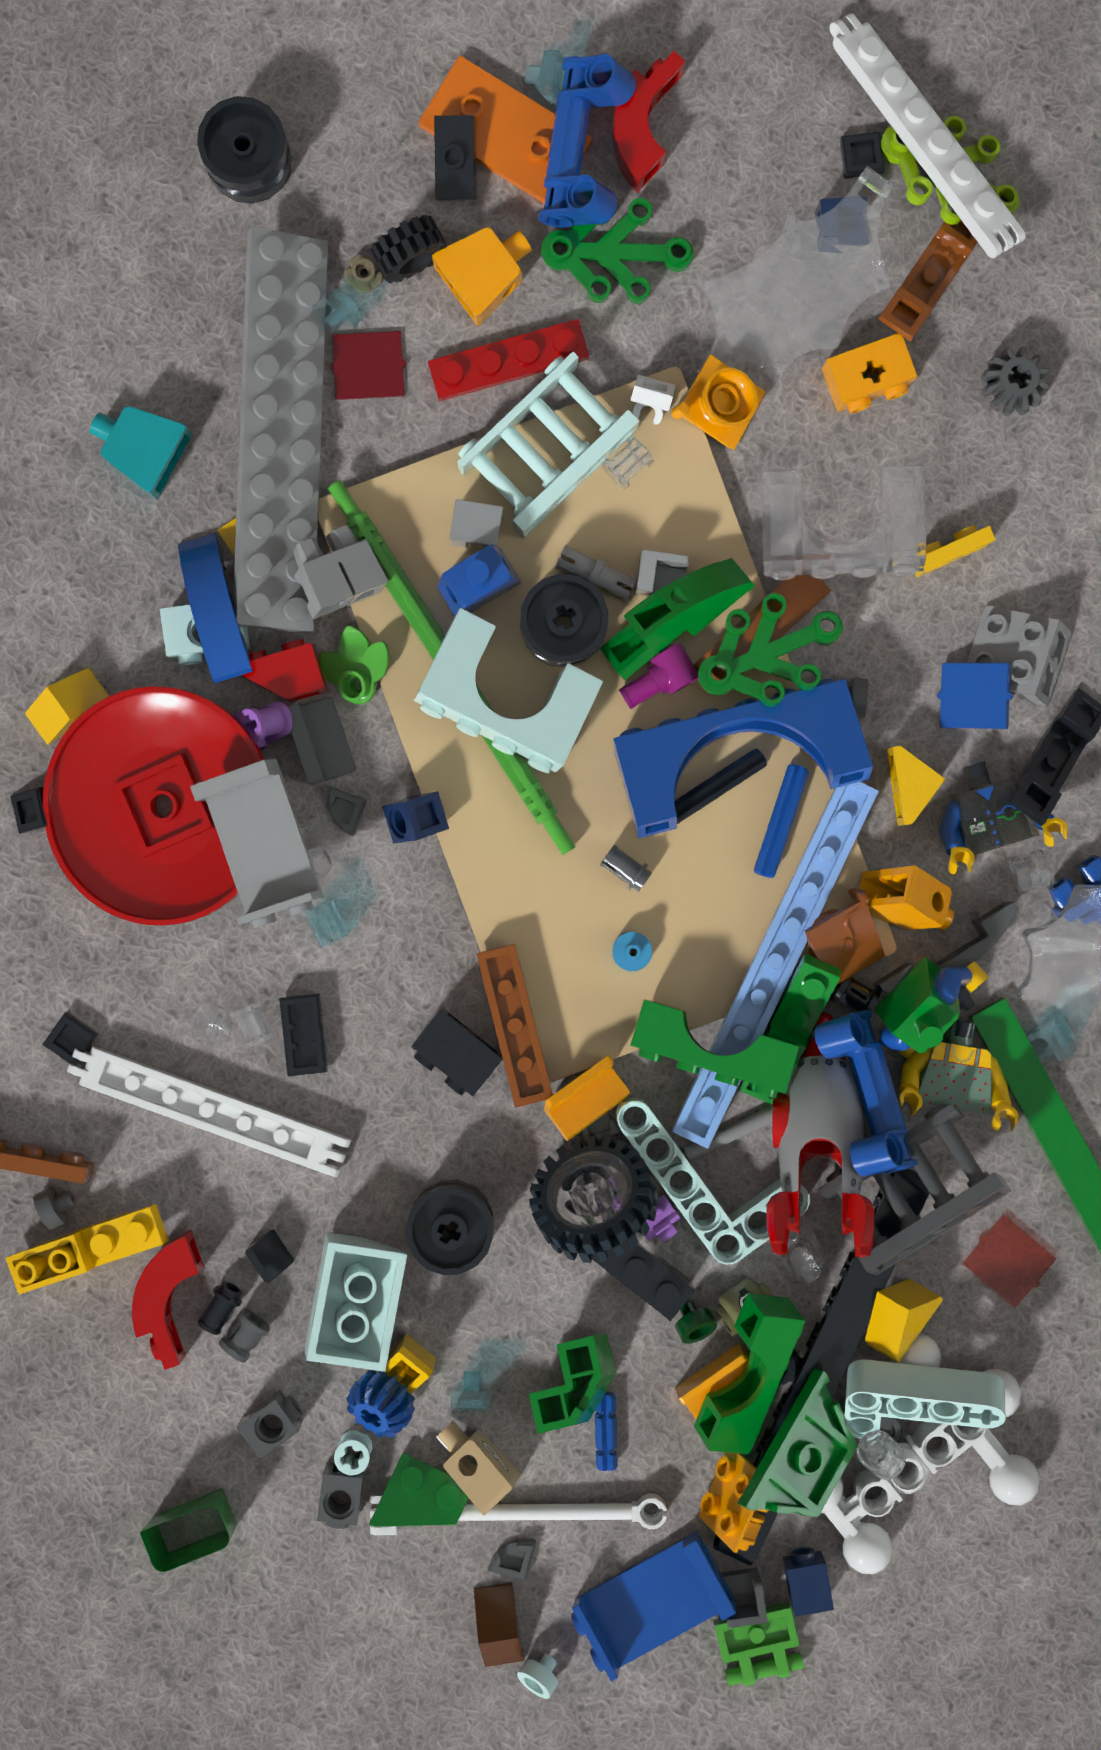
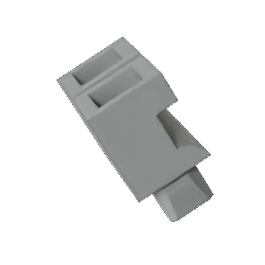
M348 525L337 528L327 535L326 539L333 551L331 553L323 555L315 538L300 542L293 549L295 560L299 567L294 577L299 584H302L309 602L306 606L312 620L344 608L346 604L349 606L377 595L389 582L367 540L358 542Z

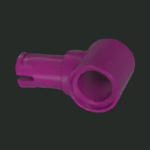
M681 642L650 660L652 665L647 667L648 672L619 689L630 709L659 692H662V694L669 692L672 695L698 679V670Z

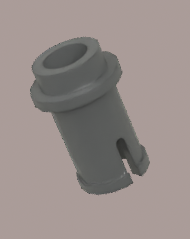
M614 844L600 866L605 867L627 883L629 891L633 888L639 892L652 872L646 869L648 866L646 863L642 866Z

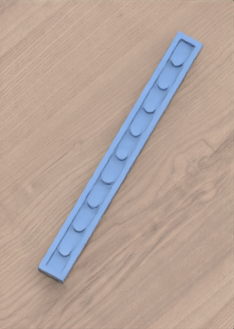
M862 782L834 788L709 1049L710 1052L720 1055H734L747 1049L760 1035H763L808 941L804 930L811 927L819 917L879 792L878 790ZM701 1068L671 1130L708 1149L738 1086L715 1080L716 1072Z

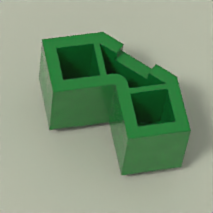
M607 1334L593 1335L557 1344L565 1385L529 1393L537 1434L589 1422L616 1374Z

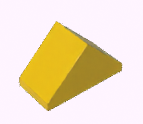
M88 667L47 686L25 714L46 744L50 745L64 735L80 715L94 704L109 697V694Z
M902 746L886 749L897 826L913 824L945 778Z
M911 1279L877 1291L865 1338L866 1344L899 1363L943 1301L942 1297Z
M405 1334L389 1353L385 1372L389 1377L396 1376L400 1384L407 1385V1392L411 1394L431 1376L434 1371L436 1357L408 1334Z

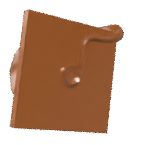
M856 887L848 890L849 896L857 899L856 901L840 910L832 909L822 913L811 927L804 930L808 939L807 943L811 956L842 969L841 978L837 984L885 957L867 905L870 901V894Z

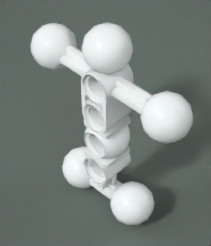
M920 1333L899 1363L940 1367V1349L931 1337ZM1001 1369L983 1371L996 1374L1003 1379L1005 1383L1006 1417L1013 1415L1019 1407L1021 1399L1020 1386L1016 1378L1009 1372ZM923 1421L915 1429L912 1437L910 1435L905 1437L909 1443H896L889 1446L881 1456L879 1466L874 1462L871 1464L873 1469L864 1470L855 1477L853 1482L854 1493L845 1501L842 1498L843 1480L840 1477L821 1513L828 1517L844 1537L843 1556L848 1565L863 1574H876L884 1570L891 1561L892 1541L888 1533L874 1523L861 1522L860 1520L867 1514L873 1517H882L888 1514L896 1500L899 1503L903 1500L900 1494H911L923 1487L928 1479L929 1470L933 1474L937 1473L936 1467L948 1465L969 1447L973 1446L991 1469L989 1479L994 1495L1004 1503L1020 1506L1032 1501L1038 1493L1039 1473L1034 1463L1028 1458L1008 1454L988 1428ZM943 1437L942 1445L938 1449H926L927 1443L931 1438ZM906 1461L913 1462L912 1468L908 1473L904 1475L895 1473L900 1463ZM871 1487H882V1492L877 1498L870 1500L865 1498L866 1492Z

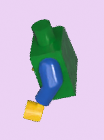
M925 956L875 1008V1012L886 1025L879 1034L881 1044L888 1049L897 1051L905 1059H908L914 1051L921 1054L925 1053L929 1048L938 1046L943 1040V1034L960 1016L958 996L961 986H966L970 992H973L989 976L975 961L967 967H945L942 969Z

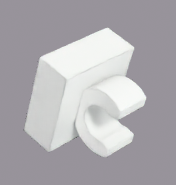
M638 375L630 400L635 402L633 415L638 419L641 409L645 406H650L655 410L653 424L658 425L662 420L664 410L669 411L676 385Z

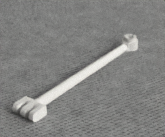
M371 1492L369 1494L370 1503L379 1504L384 1492ZM654 1493L645 1494L638 1501H632V1503L496 1504L485 1516L474 1504H466L458 1521L632 1520V1522H639L647 1529H657L667 1519V1505L662 1497ZM649 1503H654L659 1508L653 1515H649L644 1511V1507ZM370 1508V1518H372L376 1508ZM370 1526V1534L397 1535L398 1527L373 1528Z

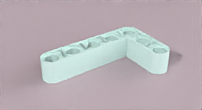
M628 1097L618 1105L616 1119L620 1129L632 1146L639 1152L648 1168L718 1262L725 1265L734 1264L769 1240L767 1222L763 1227L753 1229L748 1226V1220L757 1211L766 1213L769 1199L773 1195L782 1192L780 1179L728 1216L649 1105L638 1097ZM634 1106L642 1108L645 1111V1117L640 1124L631 1126L623 1121V1115L628 1108ZM659 1138L665 1140L668 1148L662 1156L652 1157L646 1152L647 1145L651 1140ZM682 1170L690 1174V1182L686 1187L676 1189L670 1185V1178L675 1172ZM802 1184L800 1216L808 1210L810 1204V1196ZM700 1203H709L713 1206V1213L706 1220H698L693 1217L694 1208ZM730 1234L736 1238V1244L732 1250L722 1252L716 1248L717 1240L721 1236Z

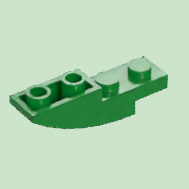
M733 558L697 569L659 589L623 616L629 624L599 649L617 673L626 680L685 630L694 637L755 585Z
M804 954L793 977L789 978L763 1033L765 1036L801 1046L796 1064L807 1047V1040L841 978L842 970ZM742 1080L739 1091L773 1105L772 1097L753 1092L755 1084Z

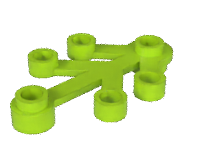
M950 116L946 118L944 124L947 128L954 127L958 131L957 134L952 132L951 134L959 143L966 132V123L958 116ZM890 126L886 129L881 139L883 155L890 163L900 166L907 186L906 197L908 201L914 205H923L927 202L933 191L932 183L929 179L920 176L917 167L919 162L906 145L897 141V139L901 138L893 127ZM984 135L976 145L964 147L963 150L973 163L989 164L994 161L1001 146L996 137ZM982 146L989 147L992 153L984 151ZM933 182L941 205L940 216L942 220L947 224H958L961 221L960 217L949 210L948 207H951V205ZM990 184L999 198L1003 196L1009 201L1008 203L1002 202L1013 215L1019 206V196L1016 189L1006 184L997 187ZM914 188H921L924 194H918Z

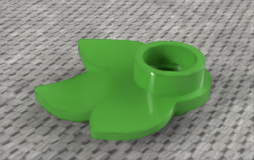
M352 625L346 626L338 652H324L320 654V664L325 678L328 682L338 686L339 692L345 700L357 705L367 703L374 697L377 689L376 682L387 674L389 668L390 654L386 642L380 641L371 645L367 636L360 629ZM358 678L361 681L362 690H359L356 686Z

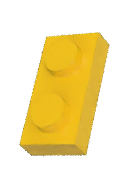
M975 525L969 526L953 534L955 541L943 547L940 541H936L919 549L917 552L920 557L911 563L916 577L918 578L990 545L996 540L990 525L980 530H977Z

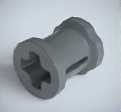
M242 1309L239 1312L238 1322L227 1336L223 1335L218 1342L224 1352L243 1363L249 1359V1352L259 1338L266 1336L270 1331L267 1322L248 1309Z

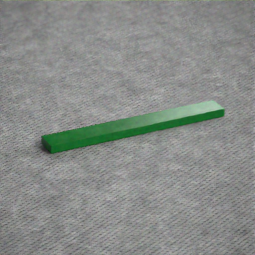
M1002 997L968 1017L971 1022L975 1023V1029L986 1049L990 1050L991 1055L997 1059L1008 1089L1101 1254V1170L1006 998Z

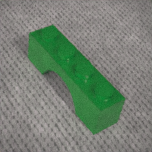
M645 999L630 1045L640 1049L638 1053L640 1057L660 1063L663 1056L678 1060L676 1068L699 1074L701 1068L716 1072L715 1080L733 1086H738L739 1080L755 1084L753 1092L772 1098H777L778 1092L785 1094L788 1092L801 1046L760 1035L751 1046L734 1055L715 1054L703 1048L694 1039L689 1030L686 1011Z
M747 1293L734 1327L750 1349L748 1363L740 1376L731 1384L706 1394L694 1424L696 1431L709 1451L750 1454L756 1438L760 1435L765 1416L775 1399V1392L783 1373L788 1368L790 1356L798 1338L802 1334L805 1319L789 1298Z

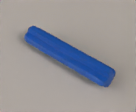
M789 764L787 766L754 867V872L760 876L773 878L776 874L809 774V770L797 764Z

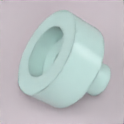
M544 1654L540 1662L527 1659L517 1673V1677L532 1693L541 1698L549 1699L559 1684L557 1678L552 1673L557 1662L548 1654Z

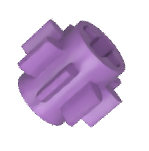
M663 1194L658 1198V1206H653L656 1211L655 1220H646L650 1227L645 1236L648 1241L658 1236L662 1243L678 1233L674 1223L681 1219V1217Z

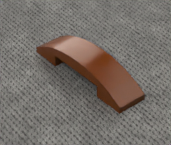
M962 220L954 225L947 224L946 222L942 224L878 318V320L909 341L918 332L933 307L978 243Z
M806 562L771 592L782 595L786 600L787 606L783 616L777 619L769 643L780 639L832 591ZM763 601L748 613L750 625L747 632L740 635L733 659L749 652L762 617L761 605ZM770 601L767 603V608L771 612L781 610L778 602ZM742 619V620H741L739 623H737L734 627H735V628H742V627H744V626H745L744 620ZM724 636L694 664L698 671L705 659L718 654ZM715 668L711 671L712 677L716 680H722L726 677L724 670L721 668Z

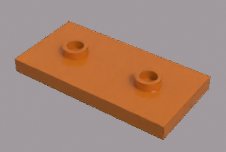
M459 55L418 121L419 127L434 135V116L474 115L476 117V162L545 204L547 189L544 187V178H546L555 114ZM587 133L583 158L593 143V137Z

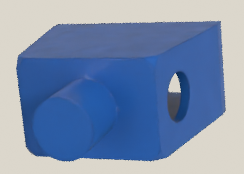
M490 544L445 571L440 578L437 588L455 616L460 608L470 613L476 611L520 584L521 580L502 549Z

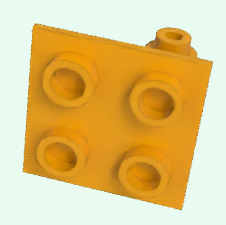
M724 1452V1455L716 1464L715 1476L709 1491L702 1497L698 1517L733 1552L737 1553L738 1549L747 1551L750 1545L753 1546L755 1544L756 1537L761 1528L760 1523H764L765 1517L756 1511L748 1510L737 1504L757 1468L741 1453ZM757 1509L758 1511H762V1512H768V1511H769V1510H759V1509Z

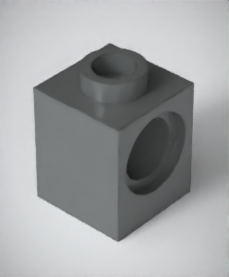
M279 1390L244 1415L236 1428L260 1460L299 1432L303 1422L300 1417L303 1413L292 1396L285 1398ZM270 1414L278 1416L282 1420L283 1427L279 1429L269 1428L264 1422V1416Z
M326 1463L322 1477L317 1521L326 1522L327 1526L336 1529L348 1528L350 1525L357 1526L365 1470L358 1475H347L338 1470L335 1463ZM338 1490L345 1491L351 1497V1501L345 1504L337 1503L331 1494Z

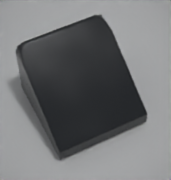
M37 787L10 796L19 834L43 829L45 826H48L43 810L44 787Z
M270 1230L252 1242L245 1253L267 1284L294 1261V1258L275 1230Z

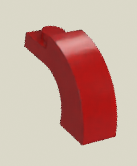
M675 51L665 60L662 58L656 60L647 71L645 77L638 70L634 69L632 72L636 79L634 94L625 104L615 108L613 149L620 171L636 193L664 166L666 151L652 136L648 117L655 105L683 76L686 61Z
M192 1230L171 1240L150 1260L137 1282L133 1296L132 1321L136 1338L152 1333L153 1337L150 1338L151 1351L157 1361L161 1360L164 1370L180 1365L186 1356L171 1313L173 1292L177 1284L186 1278L199 1274L204 1268Z

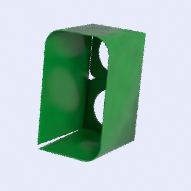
M221 1488L154 1515L141 1530L140 1536L152 1566L159 1572H167L224 1549L228 1545L237 1527V1523L224 1490ZM210 1505L218 1509L226 1530L168 1552L158 1528L159 1524L204 1506Z

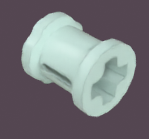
M357 1429L349 1430L342 1435L334 1454V1461L338 1470L347 1475H358L366 1469L373 1448L370 1437ZM348 1446H352L354 1451L361 1450L359 1458H355L352 1453L346 1454Z

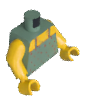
M956 1020L950 1027L948 1041L942 1040L938 1046L929 1048L925 1053L920 1054L914 1051L902 1065L899 1092L901 1094L897 1099L900 1109L904 1101L910 1104V1116H914L923 1103L936 1106L945 1104L946 1107L952 1104L959 1110L989 1115L992 1109L995 1111V1114L991 1120V1127L995 1131H998L1001 1127L1000 1118H1005L1009 1121L1011 1131L1016 1127L1019 1115L1015 1108L1011 1107L1008 1086L997 1059L991 1055L990 1050L972 1046L975 1023Z

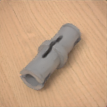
M565 545L561 555L575 561V564L559 558L555 569H560L571 575H577L591 582L594 586L627 602L631 591L618 586L617 583L619 582L633 589L637 578L605 565L606 560L598 558L596 561Z

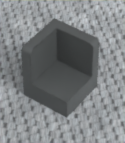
M757 1567L722 1572L723 1578L737 1601L736 1614L726 1618L728 1627L735 1628L768 1623L763 1586Z

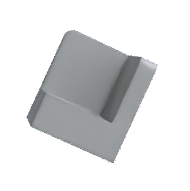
M456 499L450 532L451 546L467 548V543L484 546L493 544L497 546L501 521H503L504 515L503 506Z
M642 549L635 595L649 597L664 586L685 576L690 557Z

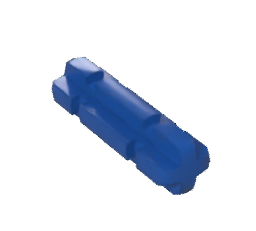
M606 1391L595 1410L598 1412V1414H595L596 1449H599V1451H596V1466L600 1471H613L618 1467L617 1451L614 1450L617 1448V1417L613 1413L616 1411V1397L614 1392Z

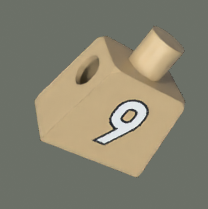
M452 1421L436 1436L451 1454L443 1464L444 1469L484 1516L513 1489L522 1475L479 1429L468 1437ZM467 1455L473 1456L478 1465L471 1464L468 1461Z

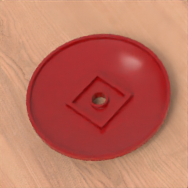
M151 686L125 690L111 695L94 704L72 723L59 741L49 762L43 789V810L48 825L45 826V830L53 855L73 886L94 905L115 917L134 923L155 926L176 925L205 917L232 901L238 895V891L206 801L195 802L190 786L265 759L258 745L238 719L214 701L199 694L172 687ZM163 794L170 797L173 802V810L167 817L160 815L156 809V801Z

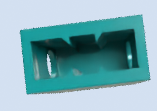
M130 406L123 408L117 421L102 412L97 413L89 429L90 434L105 441L100 455L110 465L157 500L193 435L181 423Z

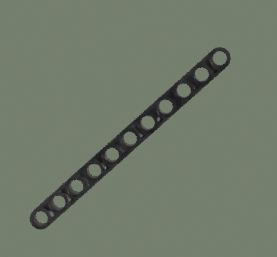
M911 1168L891 1173L892 1178L914 1214L919 1215L928 1198L929 1191L918 1173ZM879 1189L873 1202V1206H875L874 1224L881 1236H887L889 1239L901 1231L899 1226L902 1223L882 1190ZM855 1251L854 1253L849 1252L839 1273V1276L842 1277L837 1288L833 1286L822 1309L825 1314L820 1323L816 1322L805 1345L809 1348L804 1358L800 1357V1370L790 1381L792 1384L788 1392H783L772 1415L775 1417V1420L770 1429L766 1427L756 1448L758 1455L753 1464L756 1468L759 1466L814 1369L824 1371L828 1375L830 1382L826 1385L833 1398L871 1318L877 1291L885 1288L896 1264L882 1273L874 1275L866 1272L859 1257L855 1256ZM756 1510V1512L765 1517L764 1523H760L761 1528L756 1537L755 1544L753 1546L750 1545L747 1551L738 1549L737 1553L733 1552L717 1535L714 1538L713 1549L751 1566L756 1560L778 1513Z

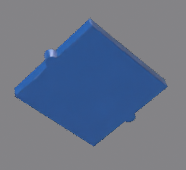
M942 663L941 692L937 694L938 699H941L940 728L1008 729L1009 700L1013 699V693L1010 692L1011 663Z

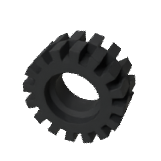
M422 215L420 218L416 216L411 218L408 223L405 220L399 223V227H392L387 230V235H381L378 238V242L373 243L370 253L386 282H401L405 277L408 279L413 274L424 271V268L433 266L432 255L447 247L432 216Z

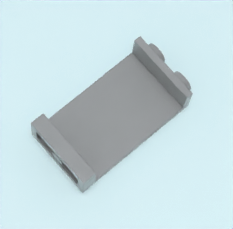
M277 759L262 760L190 786L195 802L206 801L245 912V915L236 917L238 925L252 922L255 929L277 921L274 913L288 909L290 915L293 916L314 909L312 900L324 896Z

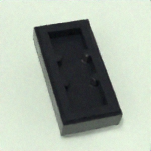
M474 115L434 116L435 200H477L476 117Z
M320 993L280 997L287 1076L328 1072Z

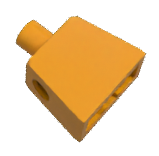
M487 227L437 251L432 255L436 271L475 324L479 326L522 283V271L516 262L530 253L532 249L520 231L515 232L501 243L492 229Z
M913 865L864 871L862 873L859 889L865 890L870 894V901L867 905L871 916L906 930L925 928L944 930L953 922L954 911L949 908L952 896L951 888L921 868Z

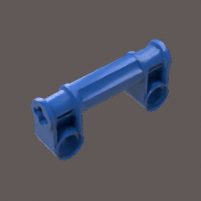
M609 54L586 57L570 56L564 58L562 62V69L565 72L563 88L557 94L546 178H544V187L547 189L544 210L539 212L538 217L541 223L558 228H567L573 225H600L609 221L615 214L617 208L615 193L590 175H580L590 108L623 105L630 100L636 88L634 75Z
M871 1010L853 1012L818 1024L815 1028L816 1044L825 1058L848 1057L872 1135L854 1141L850 1146L851 1162L856 1172L862 1177L880 1173L885 1175L918 1166L917 1159L911 1157L905 1134L908 1130L885 1060L881 1042H876L870 1022V1018L873 1016Z

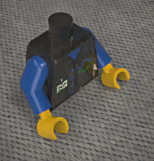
M985 761L962 767L969 790L951 795V802L945 807L939 829L946 853L950 856L948 871L951 874H956L957 862L965 863L968 867V872H971L975 860L974 855L1040 835L1038 829L1043 830V841L1049 847L1054 846V838L1050 834L1051 832L1061 833L1064 839L1068 837L1066 822L1060 818H1054L1052 813L1046 823L1040 826L1010 804V796L1016 782L1011 778L991 782Z

